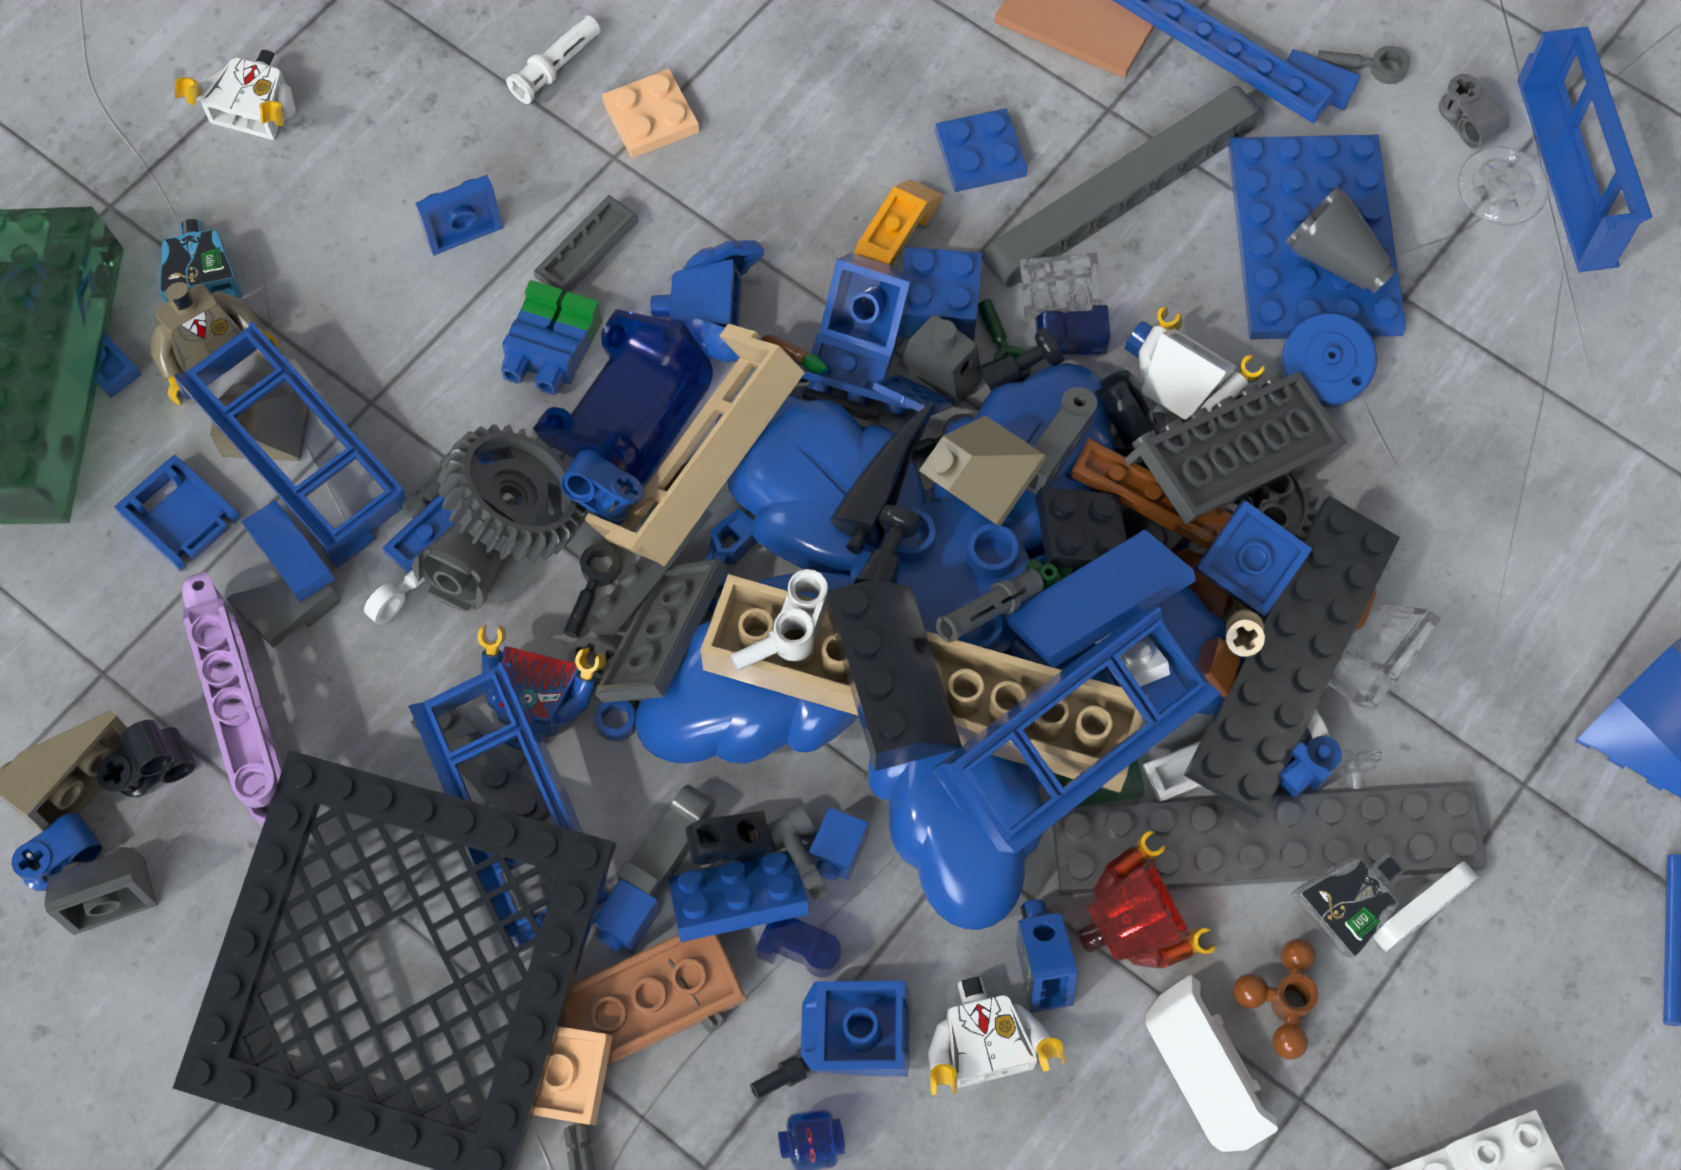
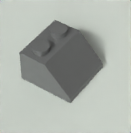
M118 847L104 853L103 858L88 863H71L64 866L60 873L48 876L44 905L46 912L70 933L76 935L155 907L157 902L145 859L134 847Z

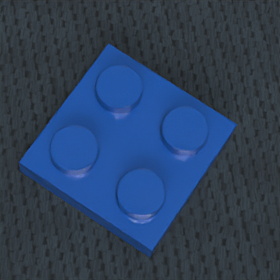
M1007 108L935 124V134L955 192L1027 176V165Z
M488 175L466 180L459 186L441 193L430 194L425 199L415 202L425 237L433 256L503 229L494 189Z
M1244 500L1238 505L1194 569L1260 617H1265L1312 551V548Z

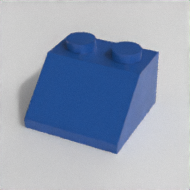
M854 253L838 258L819 334L892 357L912 280L886 263Z

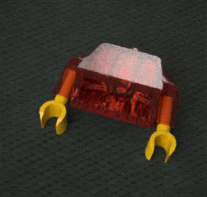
M1148 831L1141 836L1137 842V848L1132 846L1110 861L1095 885L1094 896L1096 900L1088 906L1095 922L1078 930L1079 940L1088 953H1092L1107 945L1117 961L1128 959L1136 966L1163 969L1191 958L1193 952L1211 954L1215 951L1216 945H1208L1204 948L1199 946V936L1211 930L1208 928H1194L1190 931L1158 870L1153 861L1150 860L1157 858L1165 850V845L1157 851H1150L1146 847L1145 841L1155 833L1154 831Z

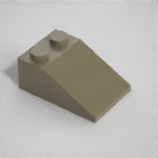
M108 711L20 752L13 761L7 762L0 768V797L20 816L42 832L58 818L72 812L80 813L101 790L102 787L97 780L99 764L106 756L111 755L123 746L120 736L127 727L116 714Z

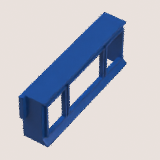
M1589 27L1543 32L1534 53L1528 54L1517 79L1578 273L1618 268L1620 266L1618 259L1623 254L1638 226L1653 216ZM1577 55L1586 84L1573 109L1564 80ZM1591 102H1593L1616 170L1603 196L1601 195L1579 128ZM1622 189L1630 213L1608 216L1612 205Z
M252 321L249 323L248 328L190 370L174 375L182 396L187 401L192 398L318 539L323 545L326 557L336 568H339L374 541L375 538L371 533L402 509V502L406 499L404 488ZM257 350L275 371L225 407L207 386ZM283 382H286L346 448L297 486L235 419ZM354 460H357L384 492L334 529L306 497Z
M1160 606L1138 612L931 769L961 813L971 810L999 852H1019L1221 694L1220 691L1208 682L1160 612L1162 610ZM1147 635L1151 637L1187 690L1186 693L1160 713L1157 712L1119 657ZM1107 666L1146 724L1066 786L1062 787L1023 729ZM1010 739L1050 795L1049 799L1011 828L970 771Z
M500 662L498 666L424 702L408 705L446 795L472 802L458 765L518 737L555 825L584 833L511 663L507 662L504 664ZM497 688L511 724L451 752L437 717ZM468 848L474 865L493 856L489 853ZM506 859L511 870L524 864ZM499 862L478 873L488 893L506 883L503 876L504 872ZM604 883L598 905L605 902L610 895L606 883ZM510 890L492 900L501 920L518 911ZM547 908L534 914L540 928L542 927ZM527 918L519 919L505 927L511 940L517 942L518 945L536 936Z

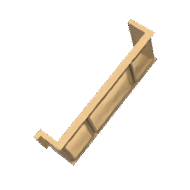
M727 324L719 335L740 358L643 489L642 499L630 507L627 519L622 524L616 525L590 513L585 517L584 520L614 547L616 545L621 546L665 567L805 372L779 345L758 340L760 335L756 331ZM753 367H756L757 369L733 402H728ZM722 414L723 416L667 492L664 491L718 415ZM655 502L658 503L639 531L634 533V530Z

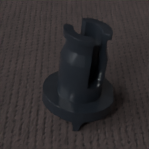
M1122 370L1107 376L1099 382L1103 388L1096 391L1097 396L1102 397L1107 414L1117 431L1114 435L1115 452L1123 457H1127L1135 450L1132 443L1139 437L1150 431L1158 435L1162 428L1171 423L1166 413H1152L1141 392L1131 382L1129 378L1131 374L1128 370Z

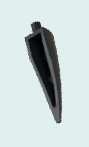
M935 402L928 403L890 438L865 467L832 515L830 523L839 531L851 537L846 545L850 552L859 555L866 544L878 547L885 534V530L879 524L880 512L885 505H897L910 461L935 409Z

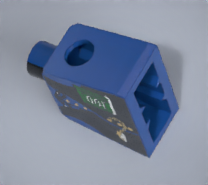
M1043 900L1027 901L1020 907L1023 919L1018 921L1016 945L1030 1012L1073 1006L1078 970L1063 917L1059 913L1048 914L1046 903Z

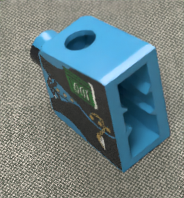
M187 219L179 225L181 236L167 238L162 242L160 293L165 303L169 302L165 295L167 288L176 282L186 283L189 289L198 284H204L211 293L223 291L235 297L243 298L239 283L217 230L203 231L201 221Z

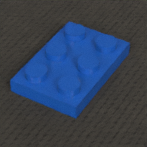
M788 851L782 853L773 852L764 857L740 862L732 861L722 866L699 871L690 870L680 875L668 877L680 942L809 915L808 902L801 876Z

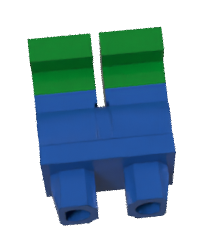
M530 280L525 290V301L502 343L505 357L501 371L505 380L516 384L522 383L527 371L538 374L535 379L536 388L541 392L555 395L563 382L571 385L575 377V371L580 366L602 324L599 301L568 291L563 296L561 289Z

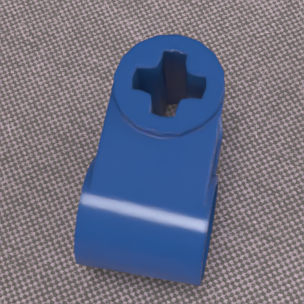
M592 450L579 452L560 482L563 493L569 499L578 502L599 518L616 525L622 524L627 519L628 509L631 505L637 504L644 494L643 486L634 476L625 473L607 461L601 454ZM624 486H627L628 489L623 494L621 490ZM614 504L616 508L613 512H610L609 509Z
M72 812L58 818L46 830L25 844L20 845L12 856L11 865L14 872L23 879L29 888L36 891H46L48 878L44 880L42 878L44 875L48 877L60 873L64 866L71 863L91 862L99 856L103 847L81 815L77 812ZM30 853L32 856L28 858L26 854ZM39 862L41 867L35 871L33 866Z

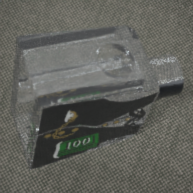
M1388 854L1382 855L1370 867L1359 857H1349L1297 887L1291 894L1339 951L1346 957L1355 958L1398 907L1397 900L1386 887L1403 872Z

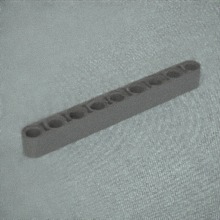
M1239 86L1231 87L994 240L984 250L982 261L1005 287H1012L1226 148L1229 145L1230 138L1243 137L1262 120L1264 111Z

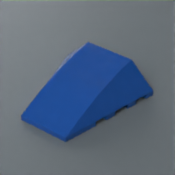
M1681 637L1668 647L1576 739V742L1588 749L1591 746L1609 756L1607 760L1622 769L1626 766L1647 778L1646 783L1660 791L1664 788L1680 798Z

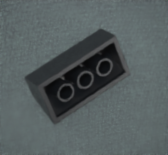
M867 580L828 590L827 612L875 771L961 748L960 738L912 587Z

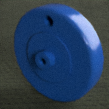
M1319 313L1305 318L1290 332L1281 351V370L1284 378L1300 372L1323 407H1336L1353 401L1368 387L1376 371L1377 351L1371 335L1358 321L1340 313Z

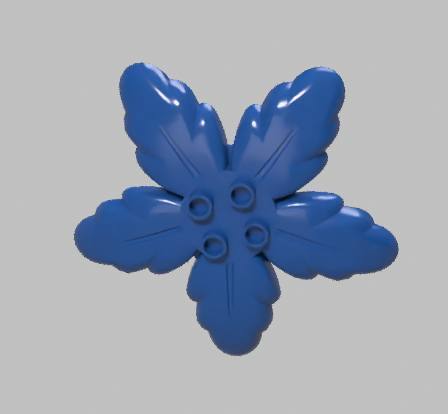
M1070 363L1052 365L1032 374L1023 382L1006 383L994 388L985 398L976 418L968 416L958 418L951 422L944 432V435L983 416H987L1034 447L1057 415L1063 394L1070 388L1083 387L1089 389L1097 398V408L1092 416L1091 426L1048 488L1098 492L1070 477L1069 474L1083 444L1088 438L1115 452L1114 436L1110 431L1113 423L1107 414L1102 397H1098L1096 394L1097 390L1103 388L1099 383L1103 379L1096 372L1084 366ZM789 394L728 478L729 492L740 505L756 516L751 529L753 536L761 545L795 566L821 573L826 579L828 590L852 585L871 553L881 548L887 532L885 531L877 548L866 544L862 553L857 555L846 548L851 537L834 527L830 523V519L865 467L895 433L880 425H869L862 428L852 415L837 402L823 399L805 401ZM719 414V416H718V418H717V420H716L715 425H716L717 422L720 420V418L723 416L722 414ZM911 459L899 493L897 506L907 508L916 513L921 518L922 524L915 536L902 538L896 554L900 559L896 584L912 587L925 631L938 634L936 621L940 616H945L969 601L989 592L994 583L1000 580L1009 581L1022 574L1030 560L1036 559L1041 564H1044L1046 557L1035 494L1025 490L999 527L933 481L932 488L924 489L919 471L914 460ZM795 573L763 579L757 583L788 591L789 580ZM1191 587L1183 588L1154 606H1160L1162 609L1160 612L1196 664L1202 643L1215 637H1220L1226 642L1227 622L1208 611L1201 596ZM805 591L799 594L813 599L818 597L812 591ZM1000 614L957 639L1049 666L1008 626L1004 614ZM710 620L696 628L690 646L665 696L641 699L636 712L635 725L638 738L645 749L655 757L665 761L685 764L700 762L717 756L729 763L746 764L766 757L785 744H788L792 750L808 753L815 751L839 736L859 716L703 670L700 650L710 626ZM1096 644L1090 645L1055 668L1059 670L1065 669ZM1236 654V656L1240 659L1241 663L1244 656H1239ZM1170 665V675L1141 686L1144 693L1149 695L1148 699L1158 713L1187 692ZM1107 666L1090 678L1121 687ZM1219 695L1197 713L1215 714L1223 696ZM956 750L875 771L871 756H869V786L877 797L882 800H889V831L893 846L906 863L918 870L923 892L937 914L952 925L971 930L992 927L1003 920L1015 907L1019 899L1025 878V859L1037 848L1042 834L1017 853L999 852L971 810L961 813L931 770ZM989 755L970 770L1010 828L1042 804L1038 786L1042 784L1028 765Z

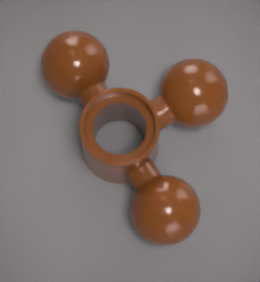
M1292 939L1283 946L1281 961L1284 967L1289 970V976L1285 977L1277 988L1267 986L1262 977L1252 973L1240 976L1233 986L1234 998L1244 1008L1255 1009L1263 1005L1265 1001L1271 1002L1274 1014L1284 1021V1025L1277 1028L1274 1032L1272 1044L1279 1056L1290 1060L1301 1057L1307 1050L1308 1037L1300 1027V1021L1309 1014L1318 1000V989L1315 983L1305 976V973L1315 964L1316 952L1314 947L1304 939ZM1295 990L1300 993L1304 999V1006H1291L1285 999L1284 991Z

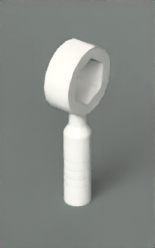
M412 570L404 577V581L396 587L392 583L382 585L367 600L364 613L377 625L387 623L402 608L405 602L404 594L425 581L424 577L418 582Z

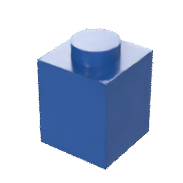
M831 807L828 808L809 851V855L821 876L830 880H837L838 877L849 881L868 837V822Z
M620 878L592 921L596 933L599 934L597 940L614 952L618 953L623 948L633 954L660 913L657 899Z

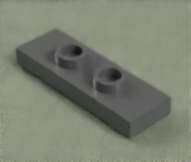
M608 195L534 270L535 278L543 284L561 289L563 296H565L566 292H570L638 223L637 214Z

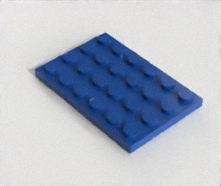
M1379 134L1230 138L1228 149L1249 338L1287 339L1293 328L1309 316L1326 312L1340 313L1353 318L1369 332L1371 337L1403 336L1406 330ZM1336 187L1350 195L1390 258L1391 263L1389 265L1396 270L1374 294L1368 288L1363 290L1295 254L1290 249L1291 246L1286 242L1288 237Z

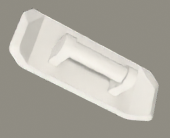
M1189 975L1158 996L1146 1013V1026L1211 1144L1222 1152L1246 1151L1277 1132V1118L1260 1104L1255 1095L1261 1090L1260 1085L1256 1079H1252L1223 1027L1225 1023L1220 1014L1210 1015L1200 997V981Z

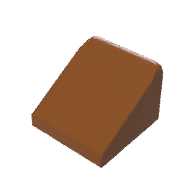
M1215 637L1202 643L1197 666L1208 682L1221 692L1220 695L1226 697L1229 695V691L1236 678L1240 659L1228 648L1225 640Z

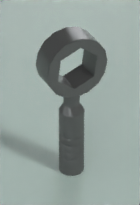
M1395 46L1380 48L1375 53L1373 59L1364 58L1360 54L1319 50L1317 54V59L1338 67L1352 69L1369 67L1374 78L1385 84L1401 82L1405 78L1410 65L1407 53ZM1384 59L1397 62L1399 69L1397 71L1386 69L1381 62Z

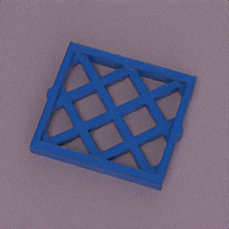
M900 374L876 381L872 388L917 411L923 409L928 403L935 402V409L932 415L952 408L955 401Z

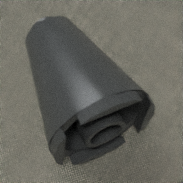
M456 522L417 554L412 568L418 582L424 577L431 585L427 592L440 602L460 611H468L471 606H476L477 610L482 607L489 595L501 562L500 552L493 549L491 552L486 553L487 546L480 541L472 545L473 536L469 532L460 534L462 525L460 522Z

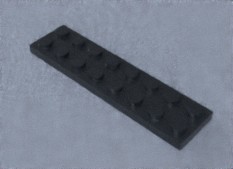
M1331 496L1323 501L1303 540L1305 544L1312 548V551L1268 614L1263 618L1264 645L1255 655L1243 657L1229 695L1222 698L1184 776L1253 817L1259 818L1263 816L1282 778L1280 773L1287 768L1292 757L1291 751L1298 745L1400 539L1399 536Z

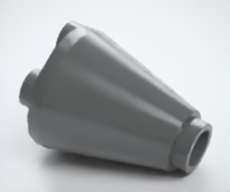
M1338 187L1318 205L1286 240L1291 246L1290 249L1295 254L1363 290L1368 288L1373 294L1396 271L1389 265L1391 263L1390 258L1350 195L1344 190L1341 191Z

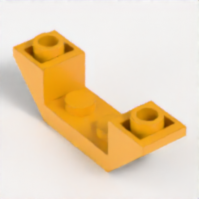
M911 179L895 185L857 243L854 254L886 263L892 267L917 225L927 226L942 202L944 194Z

